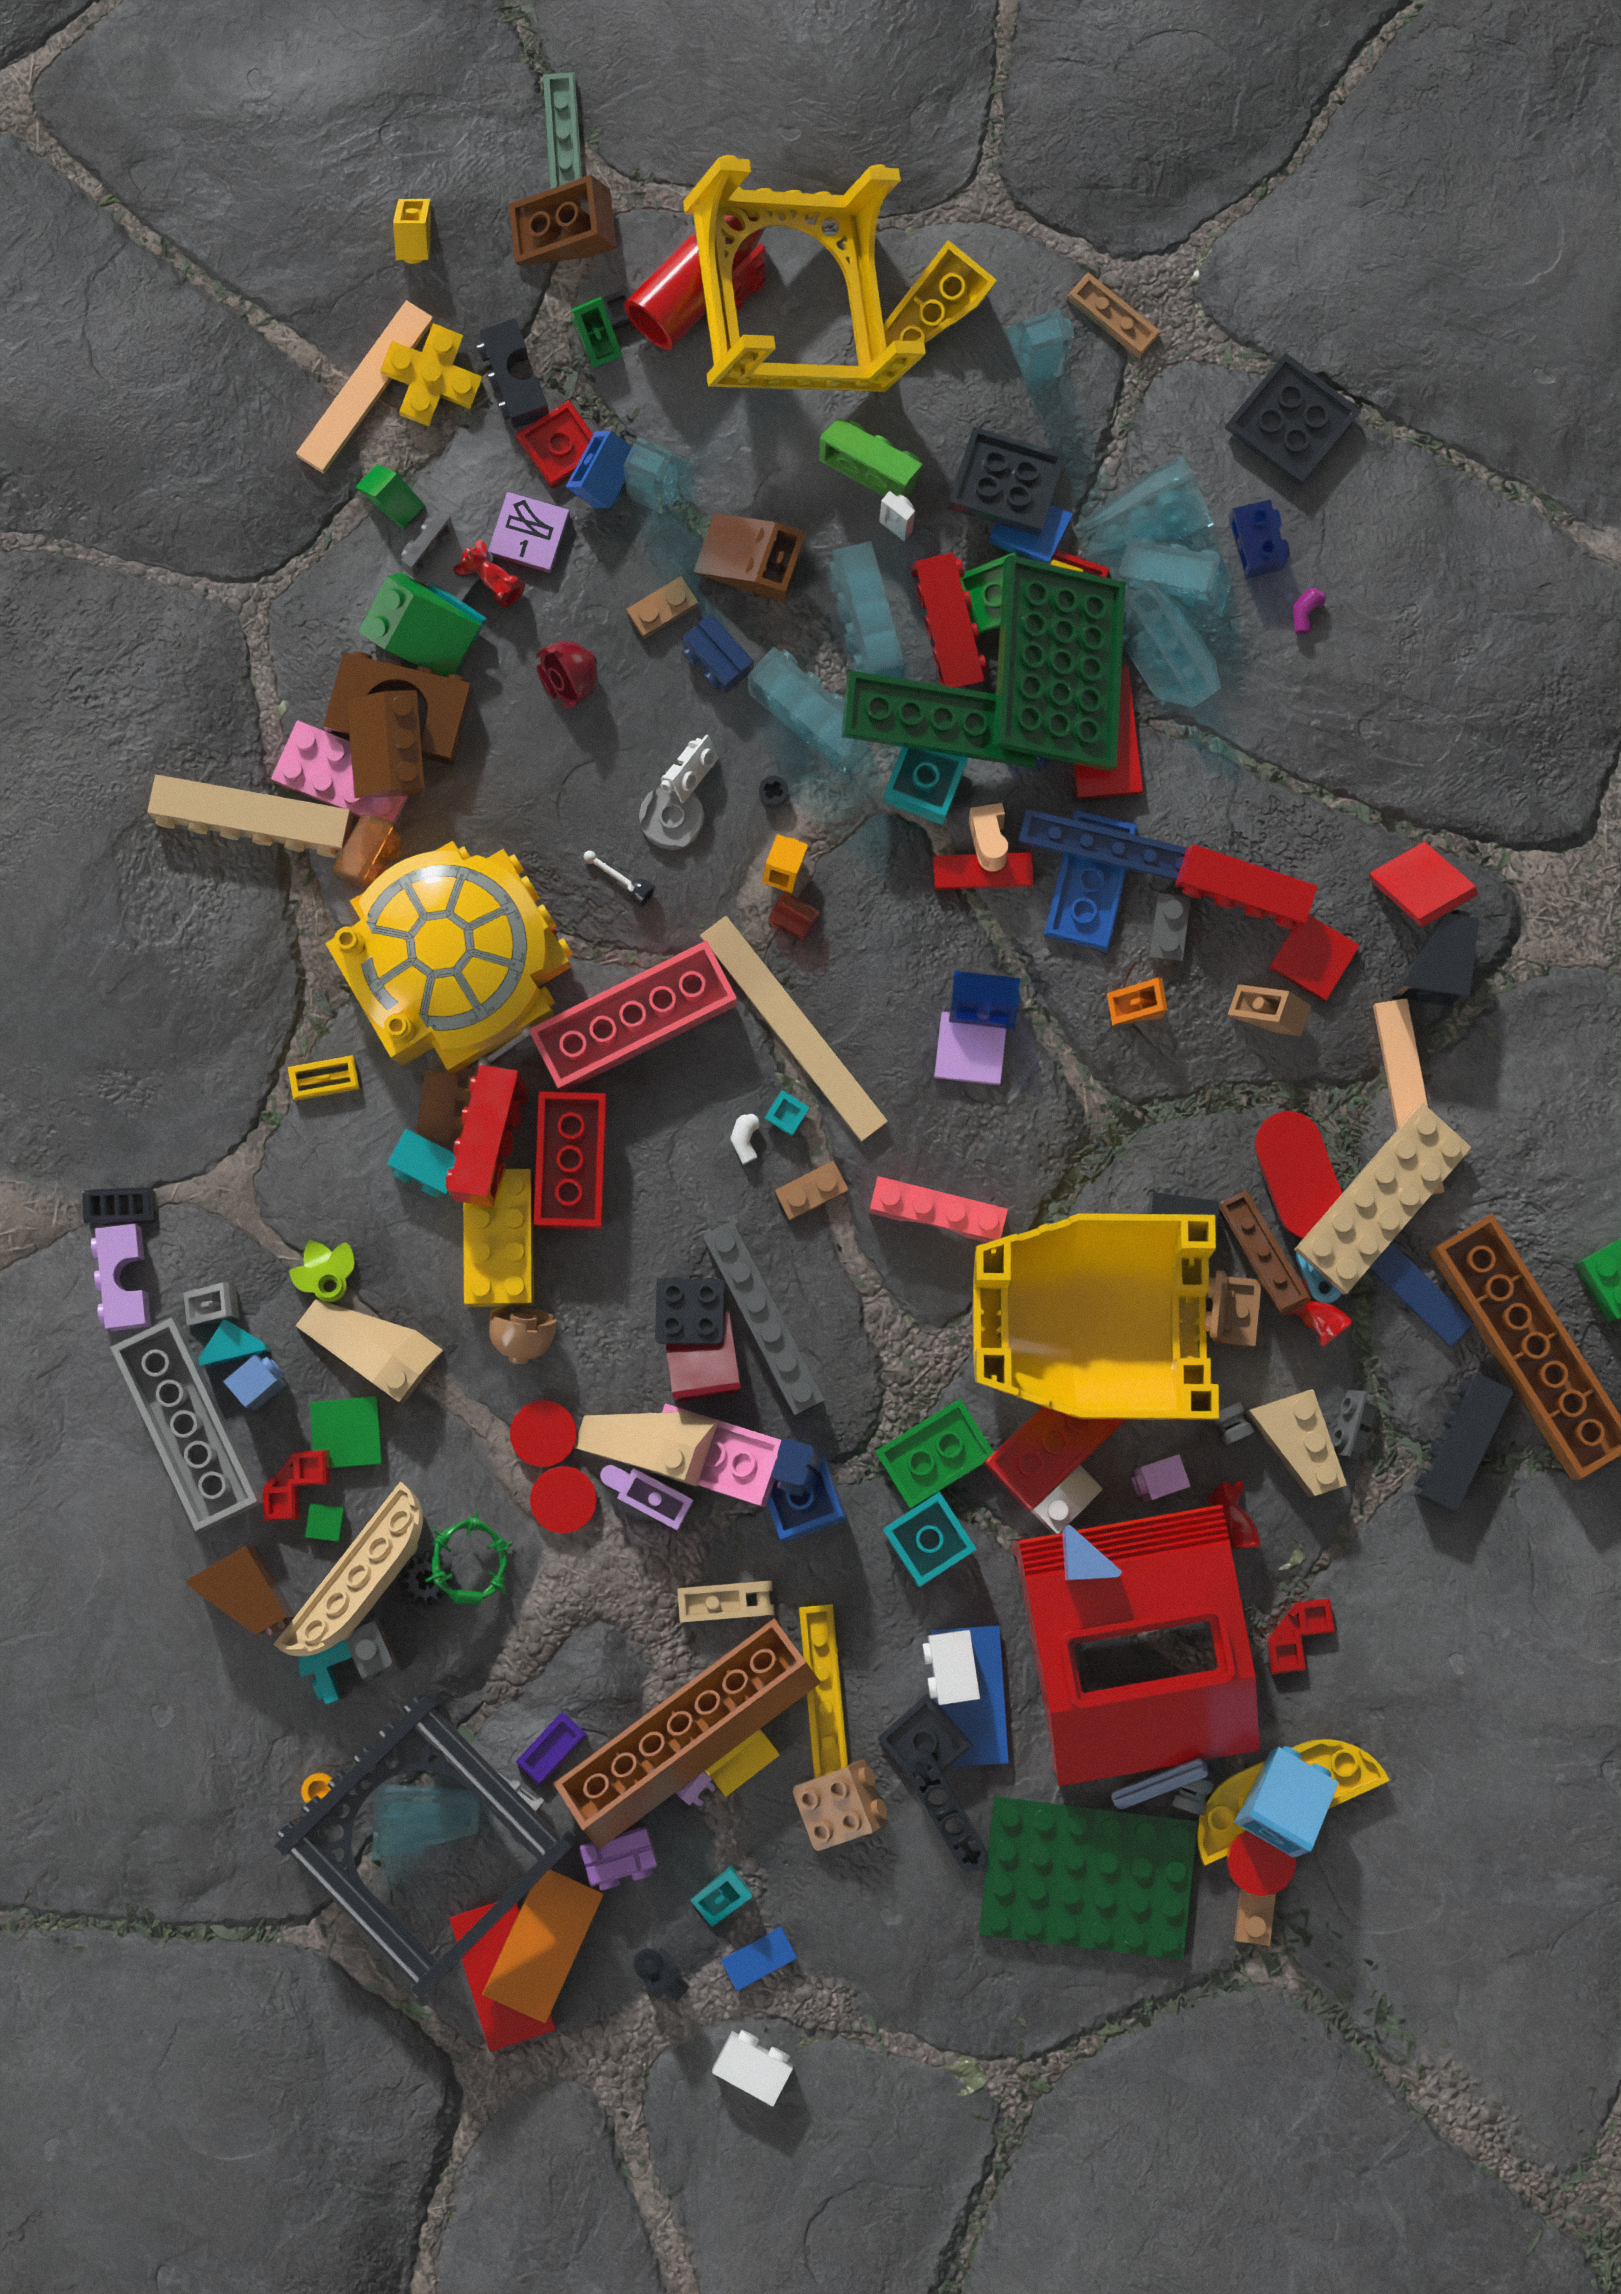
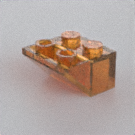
M362 813L332 868L335 877L365 892L385 872L384 869L389 860L396 859L402 848L401 836L395 823L388 819Z

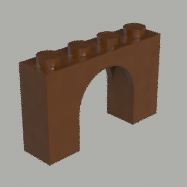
M354 651L353 654L343 652L323 727L330 734L350 740L347 699L395 688L417 690V694L425 700L428 706L427 720L421 738L422 758L453 766L473 690L471 684L467 683V679L458 675L449 674L448 677L435 675V671L426 667H417L414 670L404 667L403 663L393 659H385V662L373 660L371 655L364 652Z

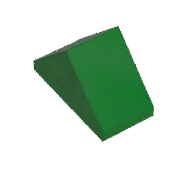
M601 297L571 309L574 329L593 368L623 356Z
M376 464L355 487L356 490L403 530L425 508V504L398 473L379 464Z

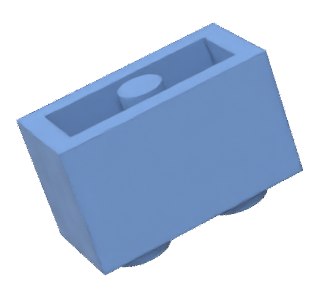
M257 1355L252 1356L223 1381L246 1408L257 1411L287 1385L281 1379L285 1373L273 1359L270 1360L268 1357L263 1359Z

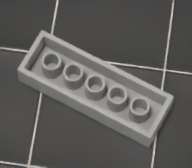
M170 1318L110 1347L194 1530L204 1532L263 1503L261 1495L180 1322Z

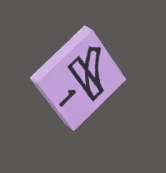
M507 492L488 552L493 557L551 574L570 515L569 510Z

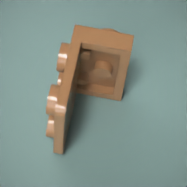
M1217 1270L1216 1278H1210L1208 1297L1212 1298L1213 1309L1206 1313L1205 1331L1209 1332L1210 1337L1216 1344L1257 1348L1263 1287L1258 1279L1228 1277L1224 1271Z
M865 1759L853 1762L832 1773L798 1784L793 1788V1795L813 1848L817 1851L873 1833L889 1823L887 1820V1808L878 1796L873 1771L867 1766Z

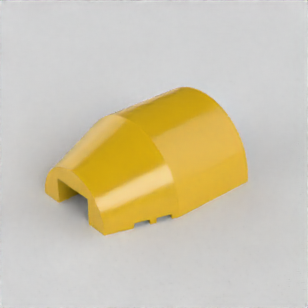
M1076 1214L1049 1225H1041L1037 1229L1018 1235L1016 1233L976 1246L973 1279V1360L976 1383L1078 1419L1218 1420L1219 1385L1211 1384V1358H1207V1335L1205 1331L1206 1295L1209 1290V1257L1216 1249L1215 1215Z

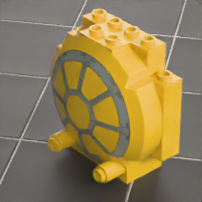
M451 841L436 851L407 858L386 870L364 893L350 900L360 921L352 927H342L336 932L333 939L325 943L388 1054L401 1066L435 1048L446 1069L451 1074H454L511 1041L531 1025L536 1026L555 1015L550 1007L555 1004L553 997L546 986L541 989L539 986L573 967L568 959L573 956V953L565 939L562 938L558 941L552 932L557 926L543 904L537 906L535 903L541 898L528 877H520L519 874L524 872V869L515 854L509 857L505 850L502 849L488 858L478 855L470 857L464 846L458 849L456 844Z

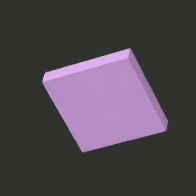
M942 1012L934 1078L1000 1086L1007 1019Z

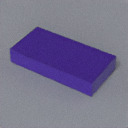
M562 1711L515 1762L533 1780L541 1785L587 1733Z

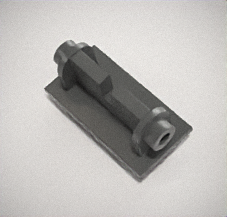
M1347 1390L1346 1396L1341 1403V1414L1337 1429L1332 1435V1444L1336 1455L1346 1456L1347 1459L1359 1461L1360 1456H1364L1370 1433L1361 1431L1360 1426L1362 1424L1372 1427L1378 1404L1375 1403L1376 1396L1370 1395L1366 1391Z

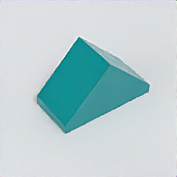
M223 1319L198 1360L201 1367L208 1368L271 1351L269 1345L230 1321Z
M729 1866L690 1901L712 1927L753 1896V1892L735 1869Z

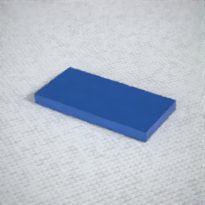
M1074 810L1072 820L1133 835H1136L1138 827L1136 824ZM1063 854L1044 937L1107 952L1127 869Z
M1000 1626L931 1630L932 1635L970 1630L980 1699L940 1705L973 1744L950 1767L1009 1763Z

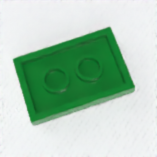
M961 1398L874 1451L909 1509L982 1465L994 1453Z

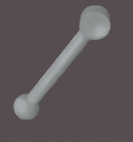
M534 1025L524 1029L521 1034L488 1057H481L478 1060V1065L490 1066L493 1060L525 1038L530 1037L528 1029L534 1027Z

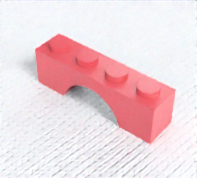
M878 1176L869 1213L898 1221L917 1222L943 1228L966 1238L988 1243L1001 1238L1008 1209Z

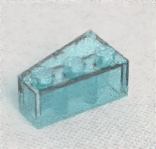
M1060 308L1024 320L1005 329L1027 387L1063 375L1074 331L1069 318L1064 319Z
M637 437L623 465L628 499L663 514L666 506H672L677 498L679 488L676 486L690 458L655 442Z
M1141 538L1139 541L1128 539L1118 572L1120 581L1126 582V588L1161 599L1164 598V595L1184 599L1183 605L1193 608L1194 602L1214 608L1212 614L1222 617L1232 585V579L1225 563L1217 552L1207 549L1201 550V552L1191 551L1179 544H1171L1170 547L1158 545L1157 542L1147 538Z

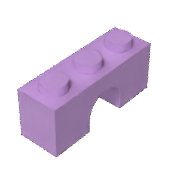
M137 1224L96 1228V1238L91 1239V1249L93 1257H98L99 1271H95L94 1279L97 1291H101L102 1304H98L100 1324H105V1329L110 1331L152 1326L148 1293L143 1290L125 1291L120 1283L121 1271L127 1264L145 1260L142 1227Z

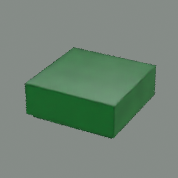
M310 1504L305 1537L340 1542L345 1508Z

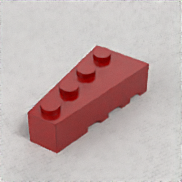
M954 552L915 561L909 566L911 577L918 576L919 583L916 584V595L919 605L921 604L922 609L926 608L927 615H924V624L930 641L934 640L935 646L932 647V653L941 685L959 688L984 681L983 674L988 673L984 655H978L976 642H980V636L976 623L970 622L968 610H972V602L968 590L963 591L960 578H964V569L961 559H955Z

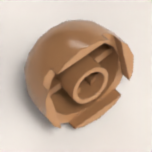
M510 1306L495 1308L490 1312V1339L493 1346L501 1354L509 1357L508 1360L510 1362L526 1364L529 1359L538 1358L543 1355L553 1344L557 1326V1319L553 1320L554 1315L528 1307H521V1312L509 1313Z

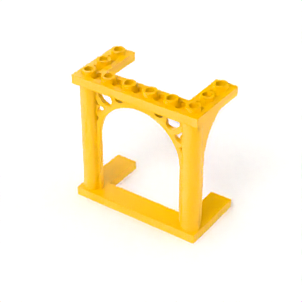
M734 155L719 157L683 201L685 214L694 215L714 366L706 374L708 387L886 392L926 354L924 341L894 340L886 347L875 269V235L883 200L901 181L899 168H886L882 164L870 166L844 195H831L830 192L826 191L815 194L802 193L800 190L775 192L770 188L743 190L739 186L751 173L750 160L738 159ZM725 216L737 217L742 224L743 230L736 231L726 223ZM748 217H757V221H750ZM805 220H814L815 223L814 225L808 224ZM824 221L836 222L838 229L835 235L827 236L822 231V223ZM767 227H789L812 236L830 251L838 262L847 284L858 366L762 363L776 349L774 336H739L732 285L733 259L739 245L747 236ZM725 238L732 239V244H725ZM842 238L844 241L841 243V246L844 250L839 249L836 245Z

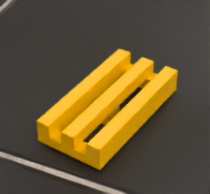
M353 1055L288 1067L294 1101L360 1089L355 1057ZM348 1065L349 1069L303 1079H297L296 1074ZM345 1078H350L351 1082L341 1083L303 1091H299L298 1088L302 1086L335 1081Z

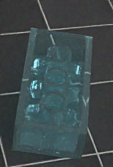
M871 541L833 550L832 562L828 563L829 573L827 575L831 591L838 592L836 593L838 602L836 603V610L839 621L846 622L844 639L848 653L854 652L853 671L903 679L905 663Z
M773 647L748 674V694L846 777L871 750L872 742L841 737L845 701L834 692L831 695L821 687L823 684L820 679L812 672L804 673L797 667V660L786 650L780 652L777 648Z

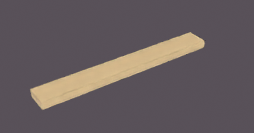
M724 916L703 932L700 938L703 941H708L718 961L862 1143L887 1124L888 1121L729 918Z

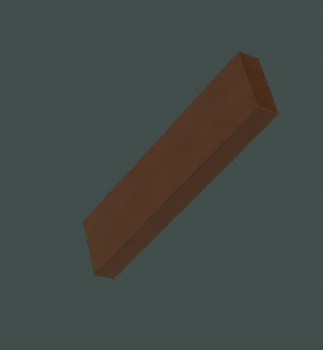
M1242 1191L1220 1202L1219 1212L1280 1317L1310 1303L1311 1298L1248 1191Z

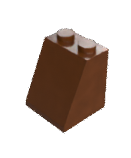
M245 1545L186 1580L187 1585L192 1590L256 1635L267 1634L268 1637L272 1635L274 1637L282 1633L290 1624L289 1621L296 1616L255 1546Z

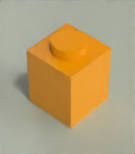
M777 834L765 864L761 883L793 893L804 864L808 844Z

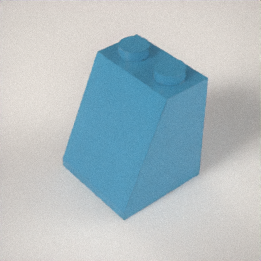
M1284 1746L1283 1748L1277 1747L1270 1751L1234 1823L1294 1858L1311 1852L1339 1782L1331 1778L1332 1773L1318 1764H1313V1766L1300 1760L1302 1757L1300 1753Z

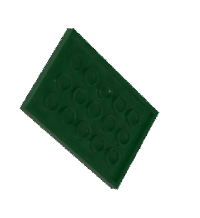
M1009 555L1004 559L994 747L1106 771H1112L1117 768L1126 582Z
M993 1796L978 1934L1183 1960L1198 1821Z

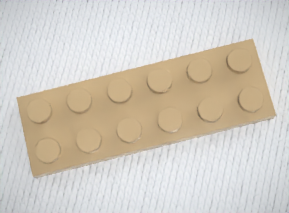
M1424 1103L1419 1104L1294 1250L1343 1295L1347 1294L1472 1147Z

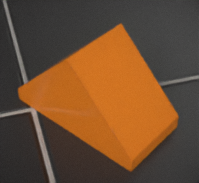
M1160 977L1107 993L1112 1025L1161 1019L1168 1010L1163 980Z

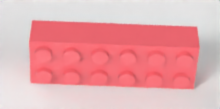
M706 940L528 1029L558 1091L566 1092L736 1007L737 998Z

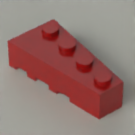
M479 1065L477 1076L473 1075L470 1081L469 1094L471 1099L469 1107L465 1106L462 1112L461 1124L464 1127L461 1138L458 1137L454 1144L453 1154L456 1159L453 1169L448 1170L446 1189H448L454 1201L494 1207L505 1174V1164L502 1163V1159L508 1158L511 1155L514 1146L511 1131L512 1128H520L523 1118L522 1114H520V1104L528 1103L530 1093L518 1071Z

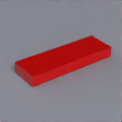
M1032 852L1007 853V862L998 871H988L982 868L978 862L977 854L939 855L933 857L935 890L1033 887Z

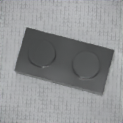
M1163 893L1157 894L1149 959L1180 964L1183 962L1191 897Z

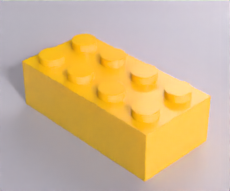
M505 1169L494 1207L463 1203L464 1304L467 1307L534 1306L533 1173L531 1169Z

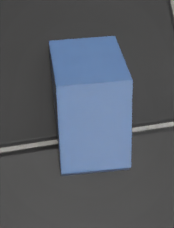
M1071 1525L1064 1528L1062 1536L1065 1580L1116 1578L1120 1576L1122 1571Z

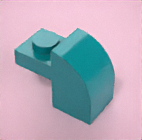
M340 1641L333 1647L314 1655L300 1656V1676L306 1677L315 1674L316 1680L312 1681L313 1689L318 1700L324 1699L325 1704L343 1699L331 1666L353 1658L346 1641Z

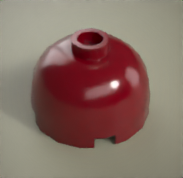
M558 641L541 649L536 654V658L540 657L541 664L536 666L541 683L553 699L557 698L558 694L565 702L561 706L573 708L593 693L597 686L598 672L596 657L590 650H586L583 646L573 641Z

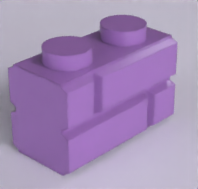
M647 1825L622 1832L601 1849L593 1841L580 1845L591 1887L599 1885L600 1891L620 1885L619 1878L632 1875L633 1881L653 1875L652 1868L658 1866Z

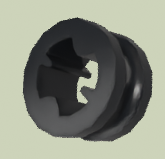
M769 776L761 782L759 798L765 806L778 808L786 802L788 786L781 777ZM778 785L780 787L779 793H782L780 797L774 796L772 799L768 798V791H765V789Z

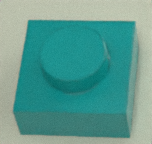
M782 1090L764 1117V1120L793 1137L810 1107Z

